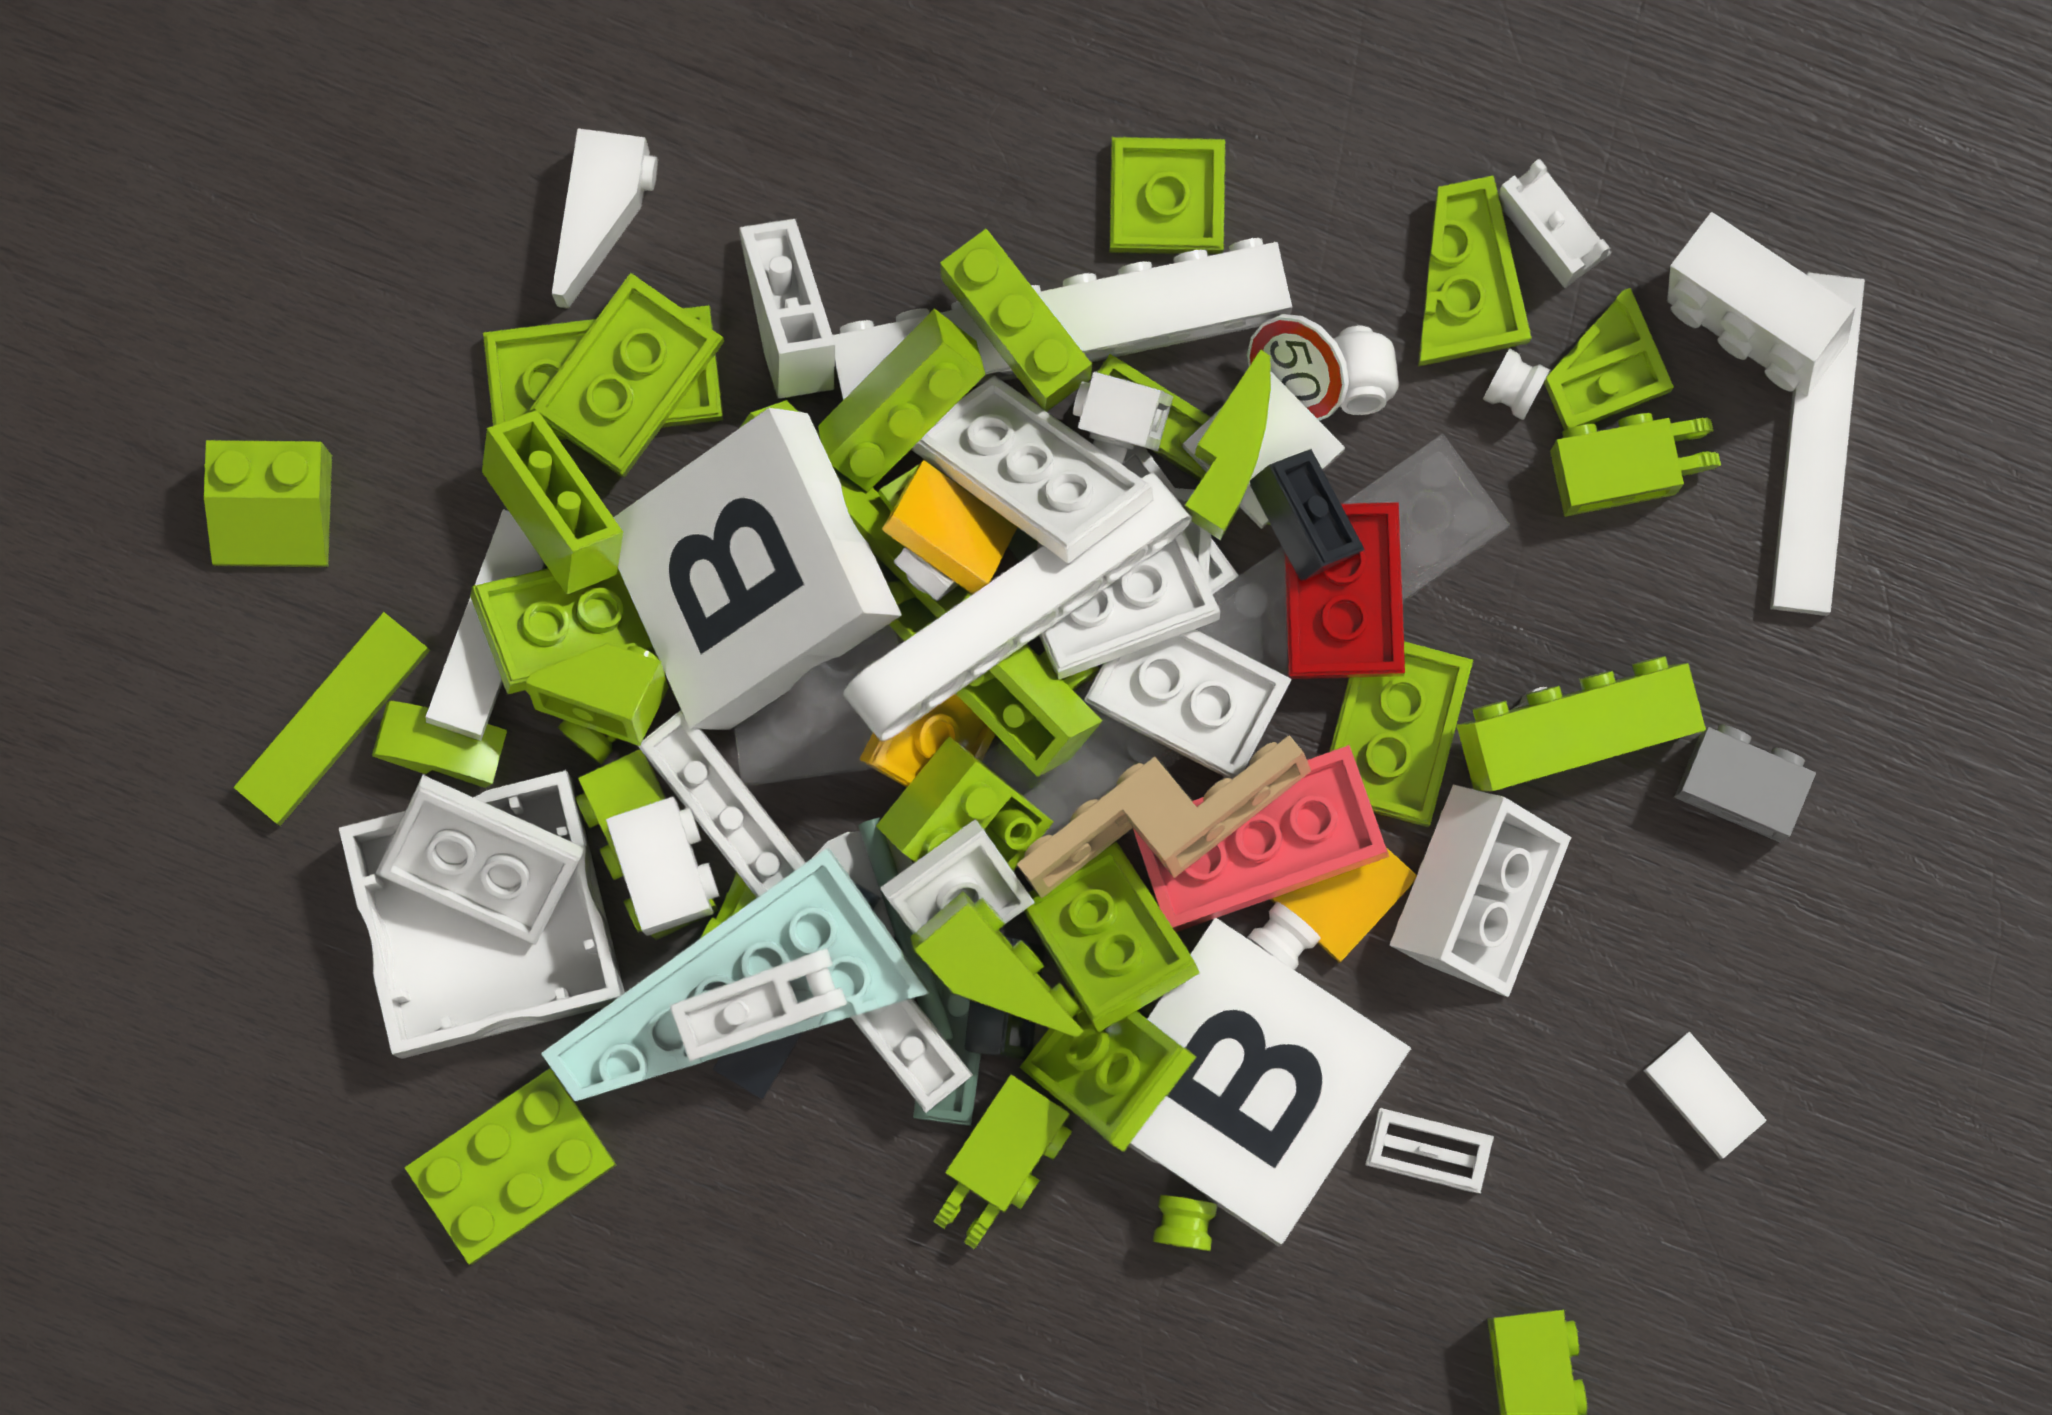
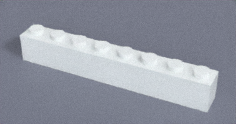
M1260 238L1236 242L1229 246L1230 252L1208 256L1206 250L1185 252L1174 257V264L1152 268L1151 262L1132 263L1118 269L1119 275L1098 280L1093 273L1080 274L1065 279L1062 282L1063 287L1041 291L1040 286L1031 285L1090 362L1107 359L1109 354L1117 357L1259 327L1265 321L1279 315H1290L1292 310L1278 243L1273 242L1263 245V241ZM959 301L951 305L952 310L941 312L942 315L977 341L986 375L975 386H980L994 375L1002 381L1018 378ZM928 309L905 311L895 317L896 322L874 326L873 321L870 320L852 322L840 328L841 334L832 335L835 342V365L843 400L929 314Z

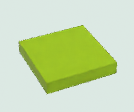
M1112 137L1110 252L1182 254L1194 250H1206L1207 254L1223 253L1225 140Z

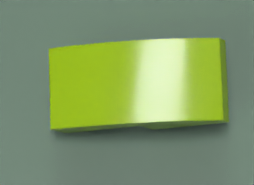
M391 700L387 702L373 749V757L423 774L434 770L484 788L493 784L507 730L487 724L480 741L426 723V714L429 709L427 707Z

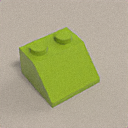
M206 440L204 503L211 559L214 566L328 567L332 455L322 442Z

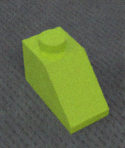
M610 643L530 673L526 681L535 710L638 746L641 745L669 688L662 663L654 654L637 646H629L627 649Z

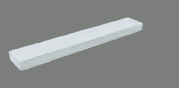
M1808 272L1807 276L1854 306L1855 312L1848 343L1810 394L1807 396L1796 388L1793 390L1770 609L1828 616L1831 613L1865 279Z

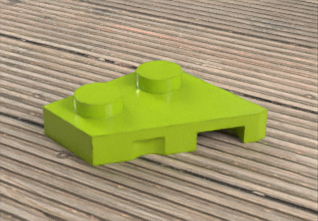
M1631 288L1623 290L1613 304L1589 328L1575 347L1559 362L1544 381L1564 430L1595 423L1667 394L1674 388Z

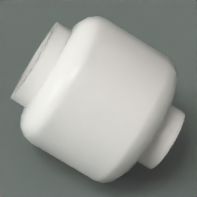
M1348 327L1342 330L1338 337L1334 338L1346 360L1349 379L1345 400L1339 407H1342L1343 411L1352 415L1372 414L1385 407L1387 401L1395 395L1399 386L1394 346L1392 341L1382 334L1373 332L1369 327Z

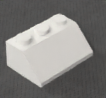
M1453 785L1440 814L1425 857L1419 867L1402 915L1398 920L1390 946L1425 965L1499 995L1509 997L1571 837L1505 797Z

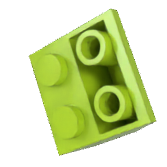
M949 736L878 822L876 827L903 854L917 862L976 819L1014 872L1018 867L1017 863L1025 858L1024 854L1029 846L1041 838L1054 821Z

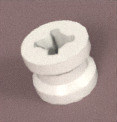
M1509 349L1483 400L1491 404L1501 402L1511 407L1514 416L1524 420L1550 369L1542 365L1531 367L1522 362L1519 353Z
M1276 902L1270 909L1269 921L1264 927L1254 928L1247 937L1248 940L1293 970L1299 965L1298 956L1302 951L1313 948L1321 939L1305 921L1279 902Z

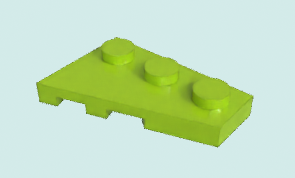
M1494 176L1438 187L1435 200L1418 366L1529 344L1532 338Z

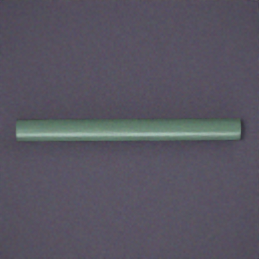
M880 818L865 821L859 824L858 828L898 946L931 991L928 994L916 997L918 1005L946 1041L953 1039L954 1036L931 968L914 950L910 939L913 933L880 889L899 875L887 838L876 827Z

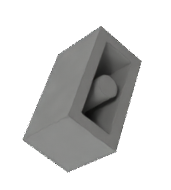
M1722 724L1719 725L1717 730L1708 727L1700 734L1674 798L1781 843L1790 837L1816 772L1804 768L1805 760L1793 752L1773 747L1771 753L1750 745L1751 736L1741 730Z

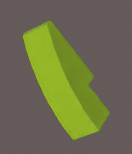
M1260 350L1197 444L1194 454L1211 467L1184 508L1192 516L1191 521L1219 540H1221L1239 509L1256 467L1266 430L1271 392V356Z

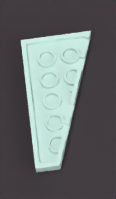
M826 848L541 1054L573 1100L578 1101L928 994L931 991L830 848ZM828 949L833 963L828 969L835 989L842 988L847 1002L846 1005L689 1061L670 1005L817 951ZM806 975L790 981L798 1003L813 997Z

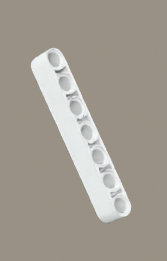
M1151 473L1144 476L1142 479L1152 485L1154 500L1081 555L1067 563L1048 548L1042 546L858 674L843 692L844 698L880 741L892 738L1164 548L1186 529L1192 520V516L1156 474Z

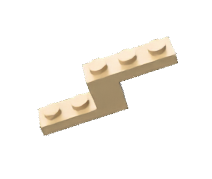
M1289 735L1278 744L1272 742L1258 750L1251 758L1248 768L1232 780L1225 778L1217 782L1205 794L1204 802L1196 807L1157 758L1153 757L1145 765L1139 763L1127 769L1118 778L1116 787L1100 800L1092 799L1082 804L1072 814L1070 823L1055 835H1045L1032 843L1024 854L1025 858L1017 863L1029 884L1042 899L1130 829L1134 828L1175 878L1310 773L1311 769L1304 752Z

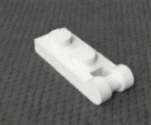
M828 949L817 951L670 1005L689 1061L846 1005L847 1002L842 988L835 989L828 969L829 966L833 965ZM806 975L813 997L798 1003L790 981Z

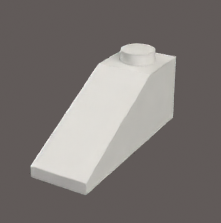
M577 129L552 288V296L557 307L569 308L642 207L644 190L653 191L657 174V157L649 156L650 151L645 137Z
M790 219L740 227V238L764 355L778 399L833 390L835 342L796 220Z

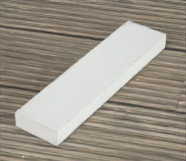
M503 509L475 585L545 569L546 564L507 510ZM470 597L426 714V723L481 741L503 681Z

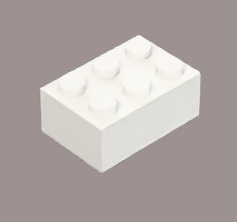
M1713 212L1708 215L1670 265L1667 302L1672 304V312L1687 325L1693 328H1699L1700 325H1703L1718 335L1719 344L1733 356L1742 360L1749 356L1767 368L1765 370L1767 377L1786 391L1792 392L1796 388L1808 396L1848 343L1855 312L1854 306Z

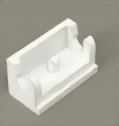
M1539 159L1519 179L1513 176L1502 184L1498 194L1499 201L1504 212L1563 287L1566 288L1611 254L1609 251L1610 247L1604 239L1601 240L1548 174L1547 167Z

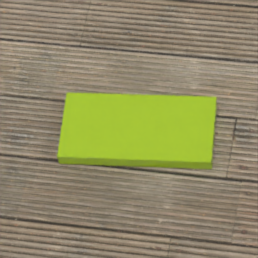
M709 305L683 308V310L713 330ZM596 319L483 333L493 426L531 412L530 408ZM716 354L662 427L723 420ZM551 428L558 440L567 439Z

